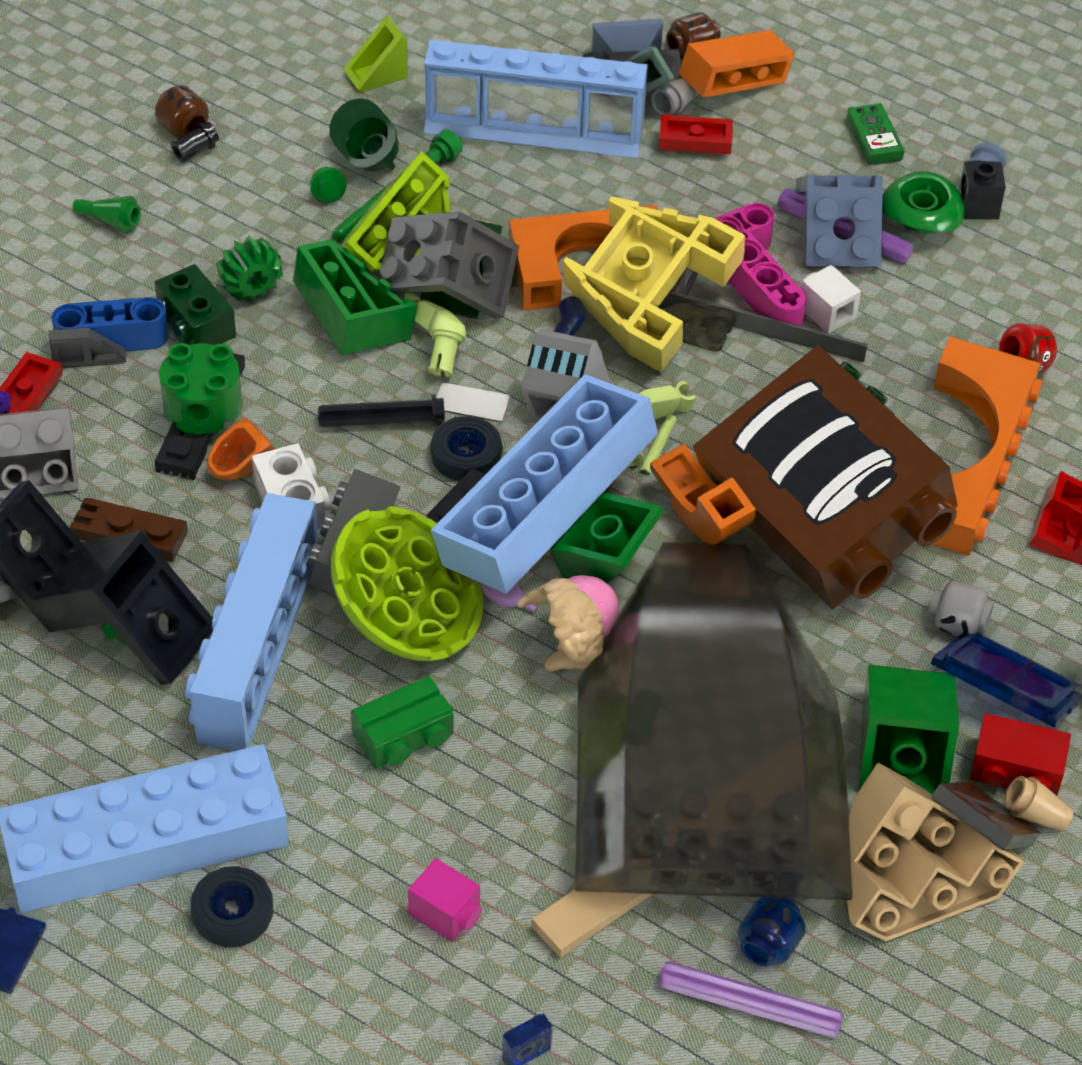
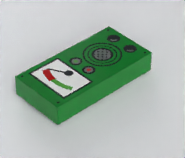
M882 103L848 108V122L869 165L903 160L905 150Z

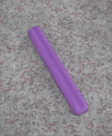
M789 188L784 189L778 198L777 206L779 209L805 220V195ZM841 217L835 221L833 232L847 239L853 233V224L849 219ZM882 230L881 254L900 263H906L912 254L913 244Z
M665 962L659 978V986L663 989L832 1038L838 1035L841 1027L843 1013L840 1010L674 962Z

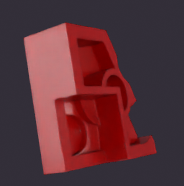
M1060 471L1045 491L1028 543L1029 545L1053 556L1082 564V481Z

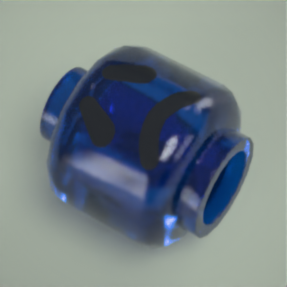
M763 897L756 900L737 930L741 950L749 960L760 966L768 967L786 963L806 934L805 921L800 914L798 906L785 897Z

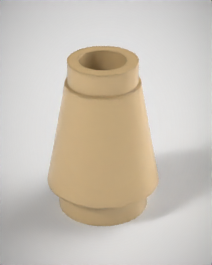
M1018 776L1011 782L1005 793L1004 806L1010 810L1013 817L1054 828L1058 831L1065 830L1073 818V808L1066 805L1065 802L1035 777L1025 778L1024 776Z

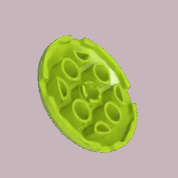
M389 506L386 510L371 512L367 509L354 516L342 528L332 549L331 579L342 609L353 625L368 640L395 656L413 661H435L456 654L473 639L480 627L484 609L481 583L472 582L469 577L442 566L431 533V529L437 524L433 520L415 511L400 507Z

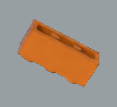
M771 30L689 43L679 74L705 98L785 83L795 53Z

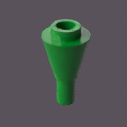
M133 196L97 201L75 199L72 205V210L75 214L93 216L95 219L124 233L131 232L138 225L141 218V209Z

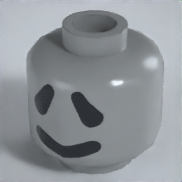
M951 580L946 584L943 591L935 589L928 613L935 615L934 625L938 631L964 640H972L977 633L984 635L994 603L988 601V593L985 589L959 580Z

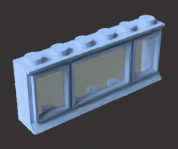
M430 40L424 61L426 114L424 133L438 134L443 129H449L458 137L638 158L643 132L647 64Z

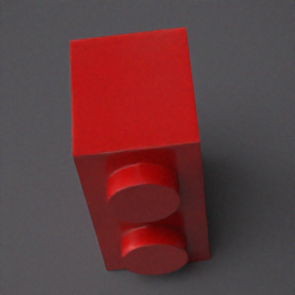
M984 713L969 779L982 782L990 787L1008 789L1011 782L1018 776H1024L1025 778L1035 777L1058 796L1065 772L1072 733Z

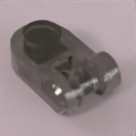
M682 302L675 303L665 310V312L683 321V342L714 352L720 351L727 340L726 334L732 331L736 323L735 315L726 309H719L715 312Z

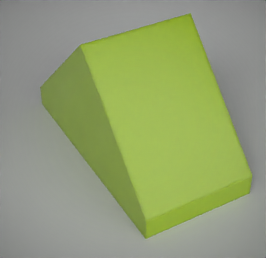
M386 16L343 68V71L355 87L363 93L408 78L407 38L394 21Z

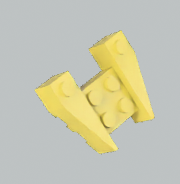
M611 196L608 200L609 225L613 226V229L585 266L578 264L568 257L563 260L564 285L630 356L662 373L683 343V321L663 311L658 306L687 267L724 287L744 259L745 235L712 217L699 215L698 218L678 214V210L665 207L663 211L639 206V202Z

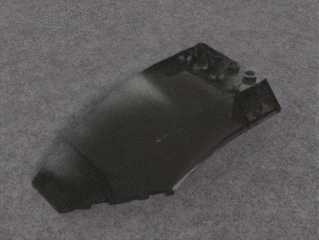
M663 542L620 611L612 630L604 637L603 652L591 662L578 679L575 891L852 900L845 755L838 700L833 684L746 545Z

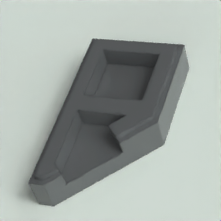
M90 328L49 330L52 360L60 362L62 367L126 362V349Z

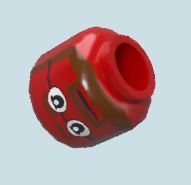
M1017 323L1008 327L1003 333L999 342V351L1039 362L1038 374L1052 366L1057 354V343L1055 336L1047 327L1038 324Z

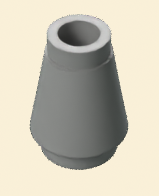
M682 77L668 81L655 88L651 100L654 109L660 115H678L699 93Z

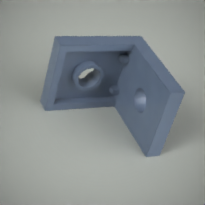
M806 175L796 178V192L805 193L804 266H881L883 175ZM841 217L849 219L853 224V233L845 240L837 238L833 232L835 221Z

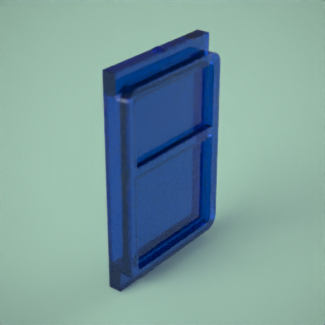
M978 632L974 634L968 633L964 637L959 635L946 647L937 652L930 663L1053 728L1067 715L1071 714L1072 710L1082 700V694L1075 691L1077 684L1074 681Z

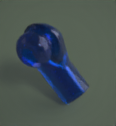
M568 296L561 301L559 305L561 320L553 332L574 336L586 319L584 305L578 297Z

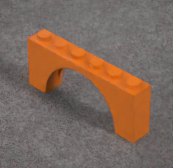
M949 337L938 363L934 389L958 399L974 411L986 426L993 448L975 465L966 470L951 474L958 507L955 508L957 511L956 519L948 532L937 542L933 543V545L970 556L975 541L983 542L990 519L984 517L986 512L992 514L995 512L1001 493L1000 490L996 489L997 484L1005 485L1012 465V462L1007 461L1008 456L1016 457L1022 440V434L1017 432L1019 428L1027 429L1033 407L1028 406L1029 402L1037 403L1042 389L1043 380L1037 379L1040 367L1039 362Z

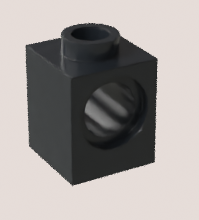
M964 161L959 186V193L964 203V219H999L1006 189L1001 162Z

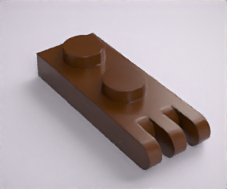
M85 498L80 506L81 510H78L74 517L75 522H72L69 527L78 539L83 541L142 531L162 557L170 562H174L188 533L187 521L92 498Z

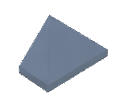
M660 18L593 23L591 51H603L609 54V52L642 51L646 47L656 46L658 50H661L663 20Z

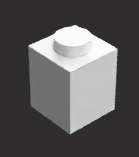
M832 265L818 272H813L802 280L801 290L806 295L804 313L826 333L829 334L857 318L861 290Z

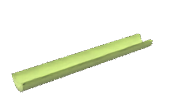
M670 414L665 417L639 472L646 471L648 475L651 474L650 462L659 458L677 421L674 415Z

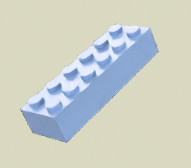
M584 374L431 529L442 566L507 594L658 435L650 398Z
M266 493L261 508H255L252 513L250 537L248 540H242L240 544L238 568L236 573L230 572L225 586L226 599L223 606L217 605L212 619L213 632L211 638L203 640L199 652V669L197 673L190 674L186 685V699H191L189 724L194 725L197 744L231 751L250 747L313 570L306 563L314 543H318L316 502Z
M264 744L0 808V827L20 913L289 846L287 817Z

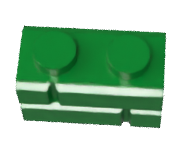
M427 676L351 710L352 732L362 750H365V754L373 767L377 769L388 763L390 765H398L404 762L412 752L425 746L434 748L443 744L450 735L454 734V713L443 694H440V690L430 676Z

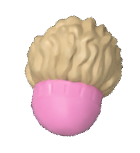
M579 575L572 576L569 579L553 578L544 585H541L539 589L530 591L526 596L520 598L517 606L521 609L526 605L550 603L548 621L555 628L553 635L559 639V644L557 646L558 651L550 655L545 661V669L547 671L553 672L562 668L585 670L603 652V638L610 633L618 619L619 601L611 586L594 576Z

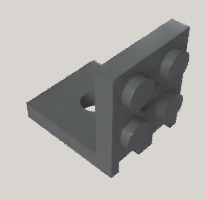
M460 211L392 218L378 281L383 278L390 283L391 292L394 294L443 291L491 318H503L519 245ZM420 248V253L415 255L416 251ZM480 260H481V262H482V264H483V274H482V276H481L480 271H479V263H480Z

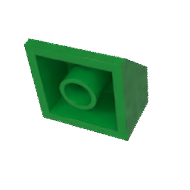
M603 492L551 547L562 578L569 579L572 576L585 575L597 577L605 583L610 582L625 569L663 514V507Z

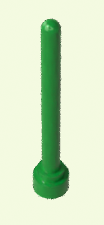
M443 129L432 138L430 150L426 155L435 164L445 161L450 162L463 151V145L453 131ZM390 183L332 231V237L335 241L342 242L345 240V237Z

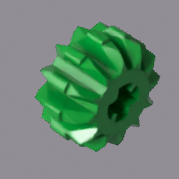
M248 236L243 243L234 240V247L231 250H222L223 259L216 262L220 284L237 301L245 298L251 303L257 295L265 298V292L269 288H277L276 280L284 276L279 253L263 237L255 240Z

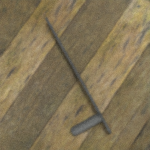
M688 267L680 276L674 290L669 291L659 305L660 307L806 347L814 348L819 345L828 353L861 362L865 361L868 344L689 296L688 294L698 273Z

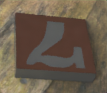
M970 781L941 783L932 795L935 802L1002 850L1031 846L1041 833L1023 819L1013 817L1009 809Z

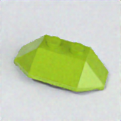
M421 151L380 194L345 237L343 246L363 262L371 272L380 273L392 218L450 212V200L447 190L449 188V176ZM420 248L416 251L415 255L420 253Z

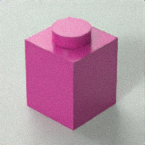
M437 858L432 861L408 889V914L451 942L457 938L463 929L466 931L470 930L481 915L480 885Z

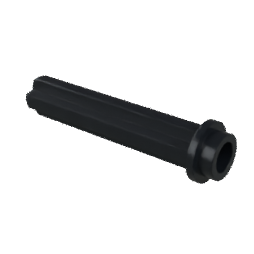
M431 394V399L330 404L318 407V423L322 427L433 421V426H437V422L445 421L444 398H436V394Z

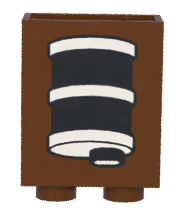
M819 345L815 346L693 445L699 464L710 479L718 486L733 477L756 508L755 519L748 526L832 610L851 594L856 599H865L874 594L888 580L893 569L891 562L915 541L922 547L937 542L948 532L956 519L957 511L955 508L958 507L949 465Z

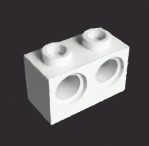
M299 443L253 455L254 484L262 502L266 493L316 502L317 530H320L325 519V511L331 508L326 488L324 486H317V472L311 457H304Z

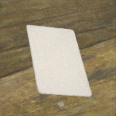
M442 383L437 398H444L445 411L502 421L510 396L503 393Z

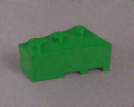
M330 239L300 245L297 247L293 282L341 355L411 340L417 304L409 298L403 301L391 292L390 283L383 278L377 281L365 271L366 265L335 240Z

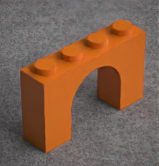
M657 205L641 206L658 210ZM609 210L509 220V240L519 245L514 273L523 310L561 306L562 277L558 262L566 255L575 251L598 249L613 229V226L609 225Z

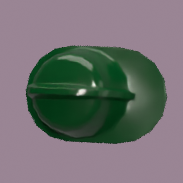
M358 98L349 100L341 105L333 114L329 125L333 144L355 168L374 172L383 170L386 167L393 170L395 168L393 161L399 152V140L394 124L379 106L371 100Z

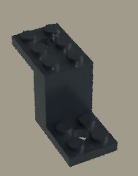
M30 480L19 482L0 504V576L49 632L109 623L160 685L171 684L199 649L203 640L207 639L213 631V617L143 532L136 531L81 542ZM23 530H26L32 538V547L29 552L23 549L20 543V535ZM161 613H164L169 620V630L166 635L160 630L158 624Z

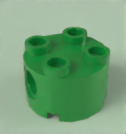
M177 343L169 348L168 356L163 360L159 369L164 415L168 421L170 418L176 423V428L183 432L199 435L215 433L224 429V423L231 418L233 423L240 415L243 402L238 361L233 356L230 346L226 344L211 345L200 343L188 345L186 343Z

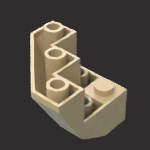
M877 763L853 799L840 847L850 922L854 926L884 941H889L999 899L1025 861L1010 849H1000L933 800V794L906 777Z

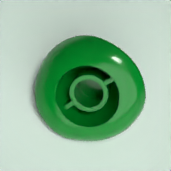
M916 171L898 178L886 188L882 195V214L903 224L907 230H915L921 234H927L932 231L951 232L956 230L964 219V203L957 187L948 178L934 172Z

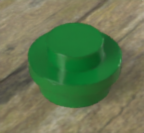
M321 167L312 175L309 186L313 197L317 201L332 203L344 195L347 182L340 170L332 167Z

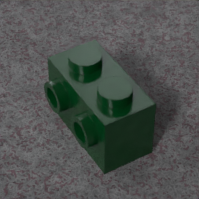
M196 264L154 281L156 298L164 303L167 321L172 325L174 334L180 343L188 345L200 343L216 345L236 337L234 309Z

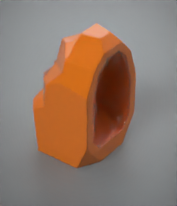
M246 417L231 426L217 439L209 453L208 471L216 479L228 481L246 477L253 471V455L275 450L276 448L259 428Z

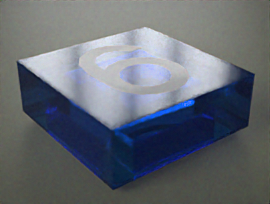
M544 1013L503 1034L502 1060L506 1065H524L551 1050L552 1025Z

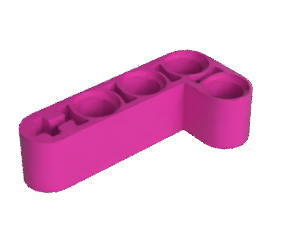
M751 203L714 218L745 235L744 259L728 282L756 314L803 326L806 295L767 252V249L771 246L774 225V211L772 208L762 203Z

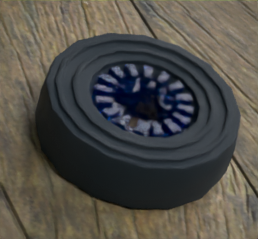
M472 416L455 417L443 422L435 430L430 443L432 461L441 474L458 481L472 468L487 474L501 460L503 454L501 436L497 429L484 419ZM467 446L470 451L466 454V451L460 448Z
M240 866L222 867L208 873L197 883L191 896V918L197 931L210 943L223 947L243 946L255 941L267 930L273 917V895L265 879L255 871ZM235 901V904L238 906L236 914L231 912L232 914L230 915L228 909H226L227 902Z

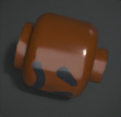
M695 12L673 21L669 32H667L666 41L669 49H679L680 59L683 60L689 43L718 39L721 37V32L715 20H711L703 12Z
M177 85L160 95L156 104L155 115L157 121L174 137L179 139L196 129L197 123L208 122L209 109L207 103L188 86Z

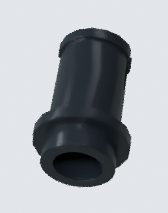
M199 122L196 124V129L170 143L171 149L176 158L183 163L205 148L213 149L216 142L219 141V134L210 122Z

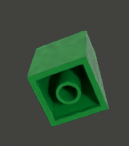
M868 664L863 699L858 792L877 763L906 777L931 794H934L939 784L950 783L959 731L955 674Z

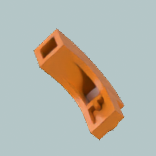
M685 443L650 462V470L671 498L673 510L683 523L703 542L709 545H716L753 523L756 508L732 477L717 486Z

